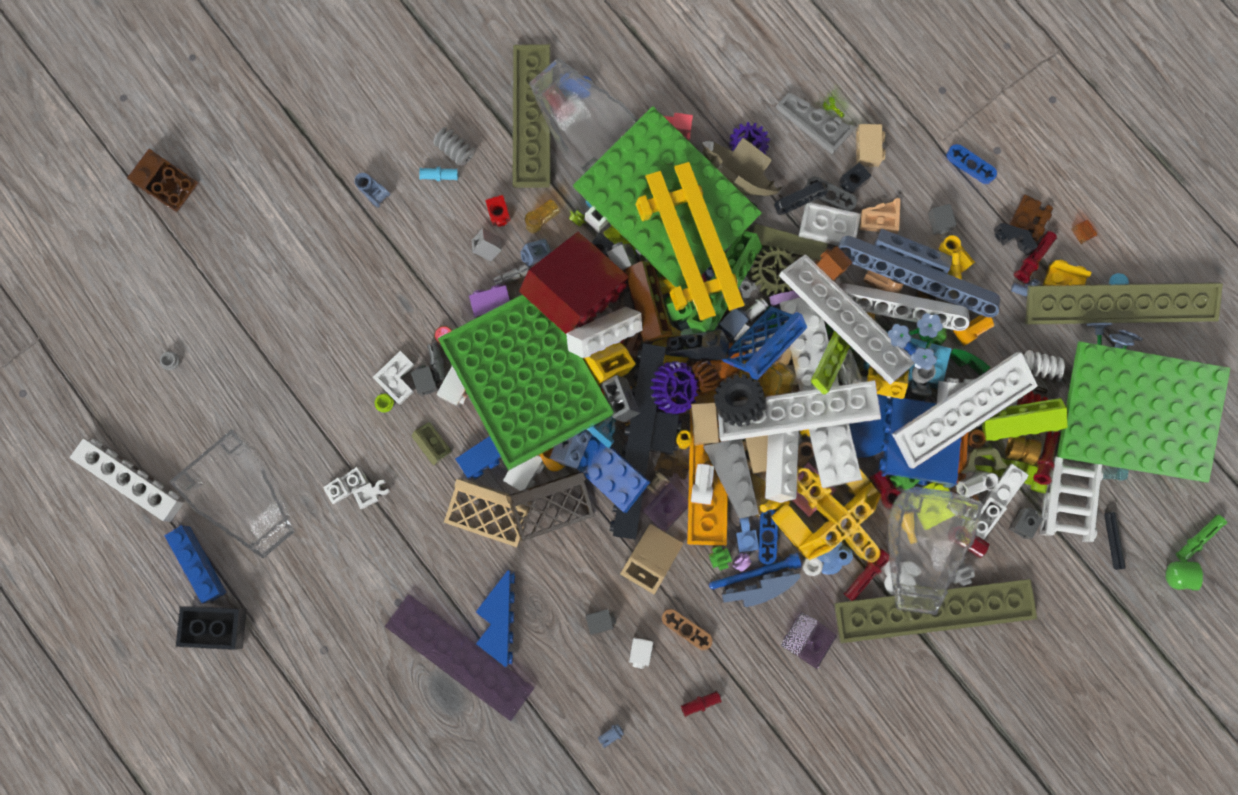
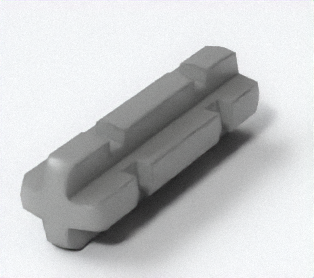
M524 264L519 266V269L515 268L504 273L503 276L495 277V285L504 286L505 283L509 284L520 279L522 275L523 277L526 276L529 270L528 266Z

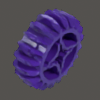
M672 361L658 367L659 371L654 372L656 378L651 379L654 383V386L650 387L654 390L651 396L656 397L654 403L659 404V409L664 410L666 413L678 414L686 412V409L692 408L691 404L696 403L694 397L699 396L696 393L699 387L696 386L698 379H694L695 374L691 372L692 367L686 366L683 362ZM671 397L675 398V403L670 399Z

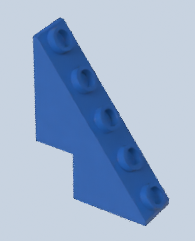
M511 570L504 574L476 611L478 615L491 624L476 644L505 667L513 663V652H510V644H513L514 633L510 631V623H514V611H511V603H514L515 594L511 591V584L515 583V572Z

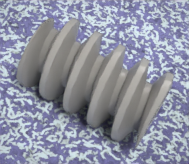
M443 127L435 136L433 144L439 147L445 155L450 156V159L455 161L457 165H465L474 155L475 148L468 150L470 147L469 143L463 146V138L458 140V134L453 135L454 131L452 129L447 131V128Z

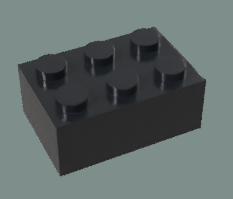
M180 606L175 647L243 649L247 609Z

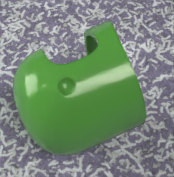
M1175 561L1170 563L1166 569V581L1170 587L1176 590H1200L1203 583V572L1198 562Z

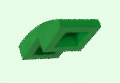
M955 348L951 350L950 358L960 368L968 364L979 376L991 368L983 360L971 353Z

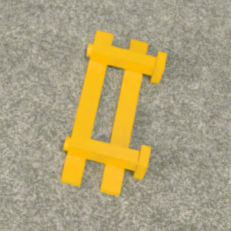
M687 162L674 167L682 189L671 193L667 189L661 171L646 175L654 198L647 200L646 195L638 198L636 207L642 221L650 219L652 213L659 211L688 288L683 290L681 286L675 287L669 293L676 311L683 309L688 302L693 301L700 320L713 317L716 314L709 295L720 291L723 293L729 311L743 307L744 302L737 287V277L735 274H732L703 199L702 187L698 185L690 163ZM688 202L717 277L716 279L703 282L674 206Z

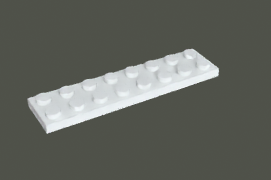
M806 254L780 273L779 276L890 385L914 365L915 362L911 360V355L903 348L893 346L888 333Z
M1016 352L892 433L908 466L915 468L1036 388L1037 384L1023 354Z
M875 381L831 387L830 391L824 395L816 389L765 397L766 408L762 410L763 415L761 417L757 415L758 420L756 422L751 420L750 425L747 426L746 423H742L741 427H738L737 423L732 426L729 424V421L727 423L724 422L718 413L721 442L881 419ZM748 400L733 402V404L736 406H740L745 404Z

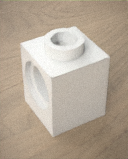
M633 637L629 662L633 663V667L644 669L645 665L649 666L653 641Z

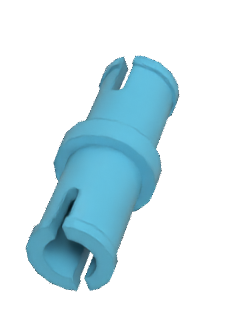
M441 167L420 168L419 177L420 180H458V169H442Z

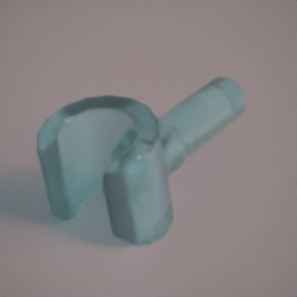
M1117 469L1116 474H1104L1103 479L1123 481L1128 478L1129 471L1127 469Z

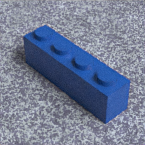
M490 436L455 458L466 477L470 480L472 478L474 480L480 478L484 474V470L495 468L500 464L499 460L502 459Z
M181 525L164 535L202 604L211 603L227 593L190 526Z

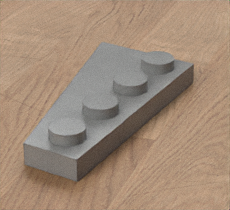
M742 439L703 446L739 519L759 515Z

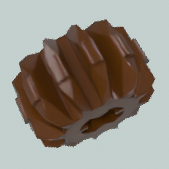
M698 361L692 366L691 372L695 374L694 379H698L696 386L699 387V392L704 394L710 393L720 385L718 371H716L715 366L710 361Z

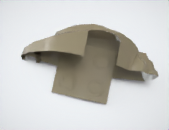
M744 138L741 139L734 152L715 142H702L704 157L743 195L769 196L776 195L781 190V186L776 187L774 185L775 181H769L763 175L772 159Z

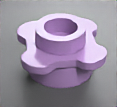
M747 553L737 555L733 560L732 566L739 571L745 570L752 562L750 555Z

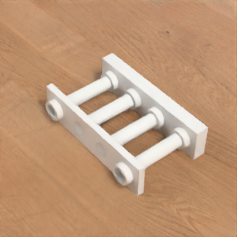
M1055 456L1053 458L1055 468L1051 471L1052 482L1048 484L1047 491L1044 494L1042 518L1044 519L1041 522L1040 535L1052 536L1056 531L1083 535L1082 542H1094L1097 536V528L1095 526L1100 481L1103 479L1104 474L1102 464L1091 465L1090 469L1066 466L1063 463V458ZM1067 473L1089 477L1088 489L1063 485L1060 482L1061 475ZM1064 492L1087 496L1086 508L1060 504L1058 501L1059 494ZM1060 511L1084 515V527L1058 523L1056 521L1057 513Z

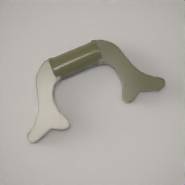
M992 447L977 448L969 452L967 464L961 470V473L965 474L969 471L976 473L977 469L975 468L974 460L978 456L992 455L995 462L994 470H999L1000 468L1007 469L1008 465L1002 461L997 449Z

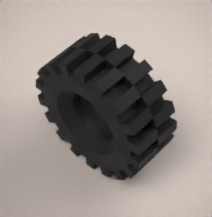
M742 374V378H739V375H734V379L728 377L726 378V383L722 381L720 383L721 388L717 387L715 390L717 394H714V402L723 421L726 423L729 421V424L732 426L737 423L738 427H741L742 423H746V426L750 425L751 420L756 422L758 420L757 415L761 417L763 415L762 410L766 408V398L759 381H755L751 376L748 379L747 375ZM737 398H748V401L743 405L736 406L733 404Z

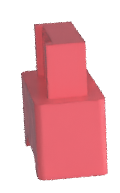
M674 113V117L664 116L690 141L693 115Z

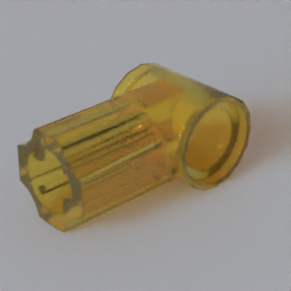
M549 199L536 210L530 211L525 215L527 231L530 233L539 232L543 225L560 213V209L553 200ZM535 219L538 223L531 225L529 221Z

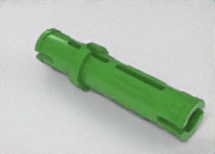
M1216 515L1193 538H1189L1186 541L1187 544L1175 554L1180 561H1188L1196 552H1200L1203 549L1202 546L1226 525L1227 521L1222 516Z

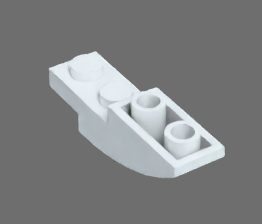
M1010 464L1000 479H998L996 489L987 493L981 502V507L976 510L967 528L984 540L1029 475L1013 464Z

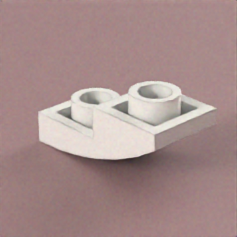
M356 467L323 488L332 504H335L353 494L352 491L368 484L369 481L361 467Z

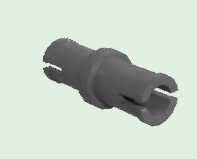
M432 343V346L431 344L427 345L431 359L429 363L433 368L435 382H443L442 379L445 380L446 378L445 360L442 358L439 343Z

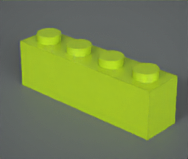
M1061 398L1005 407L982 423V430L986 441H996L1008 437L1015 438L1021 435L1039 434L1046 431H1059L1060 429L1068 428L1067 408Z

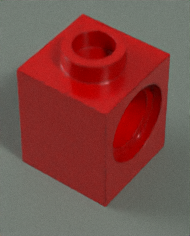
M503 195L485 200L493 226L501 227L511 221ZM498 209L503 210L501 215H495L494 212Z

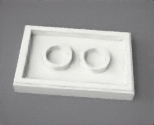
M810 202L804 207L798 236L839 246L840 240L844 236L857 238L861 214Z

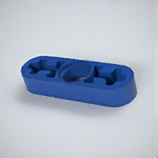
M955 144L948 150L947 159L979 182L990 184L996 178L997 171L992 165L962 145ZM955 151L959 152L957 157L953 156ZM967 161H975L976 168H969L967 166ZM987 171L990 173L988 178L985 177Z
M771 509L768 510V511H770V514H771V515H773V514L776 512L775 509H774V510H771ZM761 511L759 518L758 559L761 563L769 565L775 562L777 557L778 525L771 519L770 525H774V529L771 527L763 528V524L767 525V519L764 518V515L768 511ZM766 530L773 533L774 537L770 542H766L763 539V533ZM762 544H773V548L769 547V554H772V558H769L768 562L762 557V554L766 553V547L762 548Z

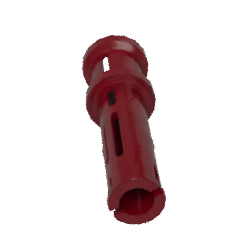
M1047 231L1037 245L1038 247L1029 257L1022 261L1023 264L1020 269L1016 270L1013 274L1018 281L1028 283L1033 272L1039 269V262L1058 238L1054 232Z
M1046 431L1042 455L1036 463L1038 467L1037 473L1033 476V480L1038 484L1048 485L1052 482L1051 471L1055 468L1053 458L1059 437L1058 431H1054L1053 436H1051L1052 431Z
M879 548L880 556L875 562L867 561V567L843 593L849 600L854 601L877 574L882 573L884 566L893 560L883 549Z

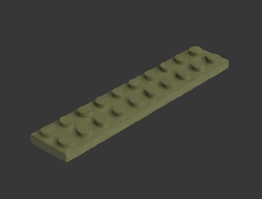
M1223 283L1028 285L1025 323L1083 324L1219 321Z
M1031 579L834 603L840 643L1037 619Z

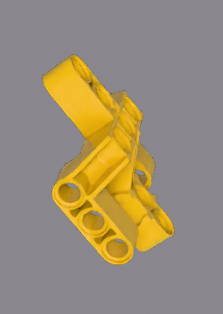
M797 466V492L807 499L812 509L816 508L828 521L813 534L787 504L777 510L771 518L805 558L811 560L835 548L843 539L860 558L868 562H875L879 558V548L860 524L875 511L881 494L861 469L862 480L845 483L849 488L848 491L854 494L855 497L843 507L830 495L832 493L830 488H822L820 476L817 473ZM803 471L804 477L799 481L798 474ZM813 486H815L816 491L813 495H811L810 489ZM860 505L861 510L856 514V508ZM846 518L847 522L845 526L842 527L841 522L843 519ZM832 531V537L827 540V534ZM858 533V539L854 541L853 537ZM870 547V553L866 556L865 552Z

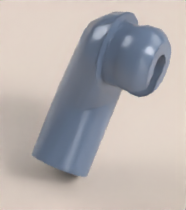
M1037 279L1031 280V282L1024 286L1014 282L1011 292L1027 297L1028 285H1041V283Z

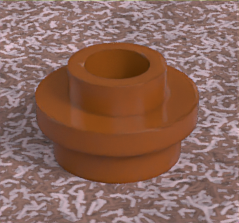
M972 429L968 432V445L970 447L979 448L985 444L986 438L982 430ZM973 435H976L978 437L977 442L973 441Z

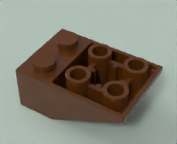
M150 148L127 177L128 181L176 213L198 184L197 181Z

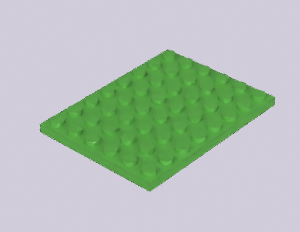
M652 106L573 184V188L675 287L681 286L683 290L688 288L659 211L652 213L649 220L642 221L636 207L639 197L646 195L647 200L654 198L646 175L661 171L667 189L671 193L682 189L674 167L689 162L698 185L702 187L703 199L723 251L762 212ZM687 202L674 207L700 275H702L712 264Z
M523 295L438 338L508 471L605 420L614 413L583 358L568 351L567 335Z
M1078 342L1066 404L1068 428L1061 431L1057 457L1209 483L1231 368Z

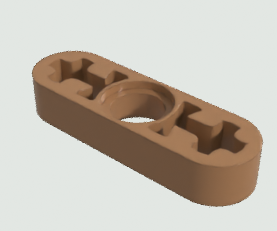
M673 609L663 612L662 622L665 626L700 650H707L711 647L712 637L710 634ZM674 613V618L677 621L680 618L684 620L679 624L678 630L674 628L676 626L675 623L670 622L668 624L666 622V614L671 615ZM684 624L692 626L693 631L690 635H684L681 632V627ZM696 629L700 631L698 633L700 637L707 636V645L703 644L700 646V641L694 638V641L690 640L695 635Z

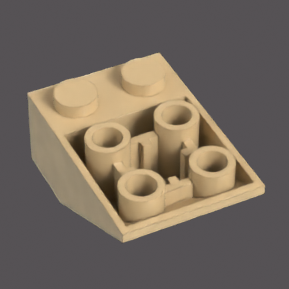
M650 524L620 574L650 593L655 594L683 543Z

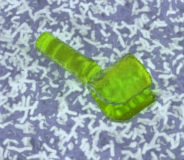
M833 97L828 98L831 105H828L825 101L823 102L825 110H833L841 118L845 116L835 105Z

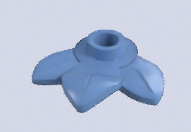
M828 535L827 540H829L832 537V535ZM841 541L831 551L816 558L824 562L822 573L830 575L838 573L842 565H848L853 559V553L849 547L843 546ZM845 552L847 554L846 559H841L839 554Z

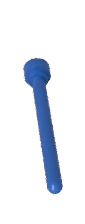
M797 553L790 554L784 561L712 581L709 583V588H720L788 567L794 570L802 568Z

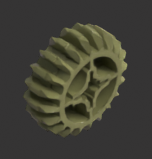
M777 246L775 251L772 247H769L768 252L763 249L762 255L757 254V260L753 262L752 265L754 267L751 268V272L755 273L752 275V280H757L755 286L761 285L760 292L766 289V295L769 296L771 292H773V295H776L778 292L792 291V288L787 283L779 285L781 278L779 275L787 268L782 265L781 260L790 266L799 259L798 257L792 258L793 251L788 254L786 253V247L783 251H780V247ZM774 259L773 265L762 267L767 260ZM776 265H777L778 272H780V273L778 274V276H777L776 272L774 271ZM764 276L770 277L772 279V283L768 282L764 278Z

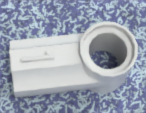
M697 465L691 502L711 504L714 466Z
M977 471L971 477L959 481L958 485H956L957 492L961 497L968 498L985 490L992 491L998 485V477L994 473Z

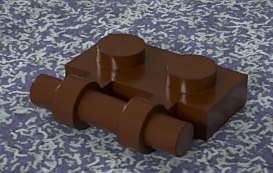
M1024 194L1009 225L1032 232L1034 241H1038L1045 232L1044 227L1047 221H1050L1052 217L1053 207L1046 205L1044 210H1040L1039 207L1042 202ZM1035 217L1040 218L1037 225L1032 223Z

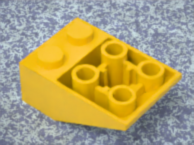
M620 342L612 344L604 350L597 351L587 358H583L598 386H601V383L615 375L622 377L628 374L635 366V362L629 352Z

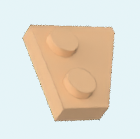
M896 198L893 202L887 204L881 203L876 207L863 209L860 217V230L880 232L882 228L898 234L900 198Z

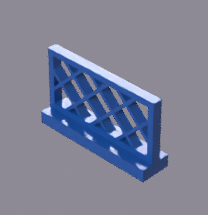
M770 307L729 349L728 359H722V361L750 373L752 378L758 380L808 328L802 314L798 312L790 314ZM773 314L777 315V318L768 320ZM778 323V327L768 329V326ZM765 327L764 331L755 333L758 329ZM765 336V340L756 342L757 338ZM752 340L751 344L743 346L746 341ZM752 349V353L743 355L744 351ZM739 353L738 357L730 358L733 354Z

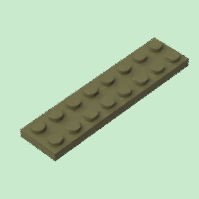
M550 44L513 45V188L550 187V104L542 94L543 90L550 85Z

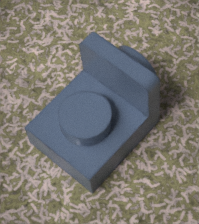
M546 239L527 243L520 252L521 259L529 268L535 262H539L547 256L551 250Z

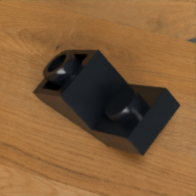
M1005 223L999 224L994 229L995 238L998 242H1001L1002 246L1016 239L1019 250L1025 255L1038 247L1028 230Z

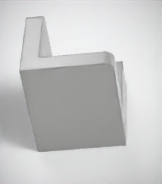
M483 228L472 239L473 253L488 261H492L502 250L501 238Z

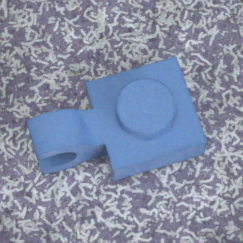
M748 517L740 518L741 532L736 533L739 552L759 550L756 530L750 531Z

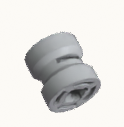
M934 365L929 370L914 367L911 375L915 382L923 384L934 378L936 369Z

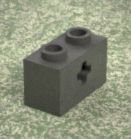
M615 375L601 383L606 400L614 412L612 414L614 419L625 422L640 414L627 379Z

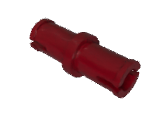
M716 690L703 697L698 696L696 700L680 705L684 717H687L699 711L704 712L706 708L722 703V700Z

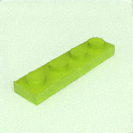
M834 331L810 380L823 395L830 391L850 348V345L836 331Z

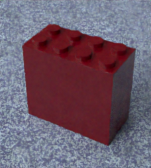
M577 231L528 270L519 292L566 334L584 326L587 322H593L599 312L601 314L604 313L610 303L614 304L620 298L619 293L627 286L625 282L629 276Z

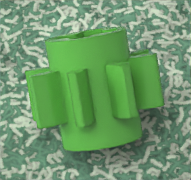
M721 546L712 548L713 553L708 554L712 567H718L719 571L729 568L727 563L732 562L728 549H722Z

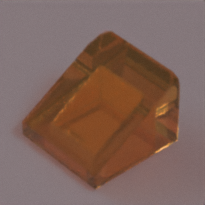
M1089 220L1083 221L1071 229L1081 245L1098 236Z

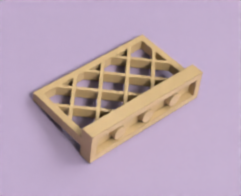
M461 477L456 480L454 493L444 523L514 547H518L520 541L516 524L510 515L512 510L508 511L507 507L511 508L506 498V495H509L508 493ZM459 491L466 493L469 499L468 502L460 505L457 499ZM479 498L484 499L488 506L478 511L474 503ZM471 503L475 513L466 517L462 507ZM497 504L502 505L506 512L499 517H496L492 509ZM521 504L516 506V509L523 512V517H525L529 507ZM459 509L463 520L459 522L450 520L452 512ZM489 509L494 519L484 523L480 513ZM477 515L481 526L477 528L471 527L468 521L469 518ZM507 515L512 526L503 530L498 519ZM495 521L500 532L491 534L486 525ZM514 528L517 534L515 541L507 539L504 532Z

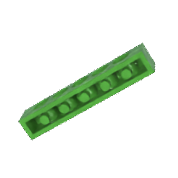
M744 231L732 243L725 255L732 274H735L737 277L738 289L757 258V254L762 249L758 235L748 231ZM714 274V276L712 277L711 280L717 278L715 274ZM722 291L709 295L716 314L715 316L700 320L696 307L694 308L687 320L693 334L715 330L728 308Z

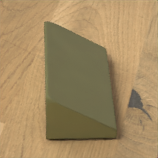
M430 422L414 430L411 435L433 466L452 453Z

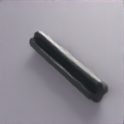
M1106 512L1104 517L1114 570H1122L1126 568L1117 513Z

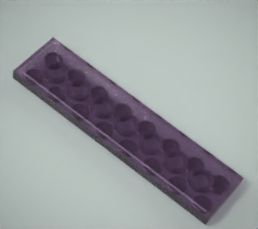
M410 594L407 595L385 625L388 630L509 721H512L535 688L511 669L503 666L475 642Z

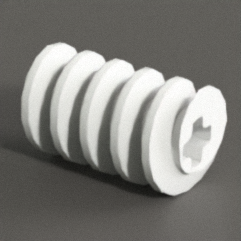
M1028 350L1023 357L1030 371L1034 370L1035 377L1041 372V378L1043 379L1049 374V380H1053L1054 376H1056V381H1061L1065 370L1063 358L1059 357L1056 359L1055 356L1049 357L1047 354L1033 353L1032 350Z

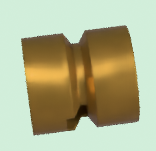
M1024 436L1009 437L1005 448V457L1016 461L1021 458V461L1024 463L1035 465L1041 453V442L1034 439L1025 440Z

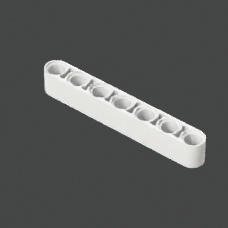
M848 283L839 286L868 313L918 322L925 313L931 315L944 314L938 315L943 328L962 331L969 326V311L963 306Z

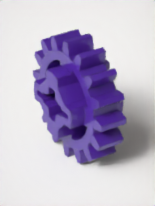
M747 122L745 127L739 124V130L734 128V134L730 135L729 147H733L731 151L734 152L742 138L745 140L749 138L750 143L754 147L759 148L761 146L759 150L766 154L765 151H768L769 148L767 144L770 142V138H766L768 132H762L763 126L757 128V123L750 126V123Z

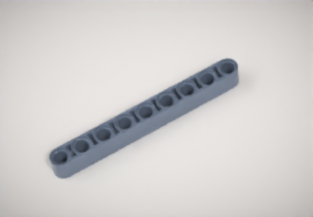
M844 236L840 240L838 247L854 265L945 301L966 307L968 310L986 317H994L999 313L1001 299L998 294L855 237Z

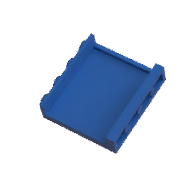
M894 397L887 402L885 413L888 416L883 426V432L886 435L881 445V451H884V454L879 463L882 477L888 474L941 483L943 487L947 488L957 485L961 437L915 468H910L892 434L937 404Z

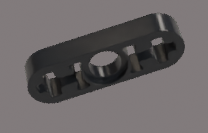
M823 181L816 182L774 203L775 210L778 215L789 213L825 196L828 190Z

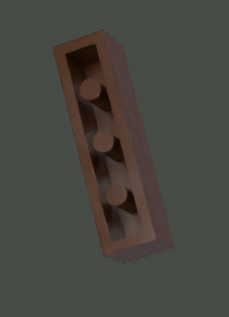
M641 261L626 268V274L629 276L627 281L635 310L640 312L642 317L643 330L641 335L644 342L658 341L673 335L656 268L649 261Z

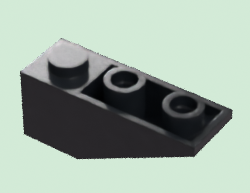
M722 330L667 338L665 354L706 361L728 359L730 342Z

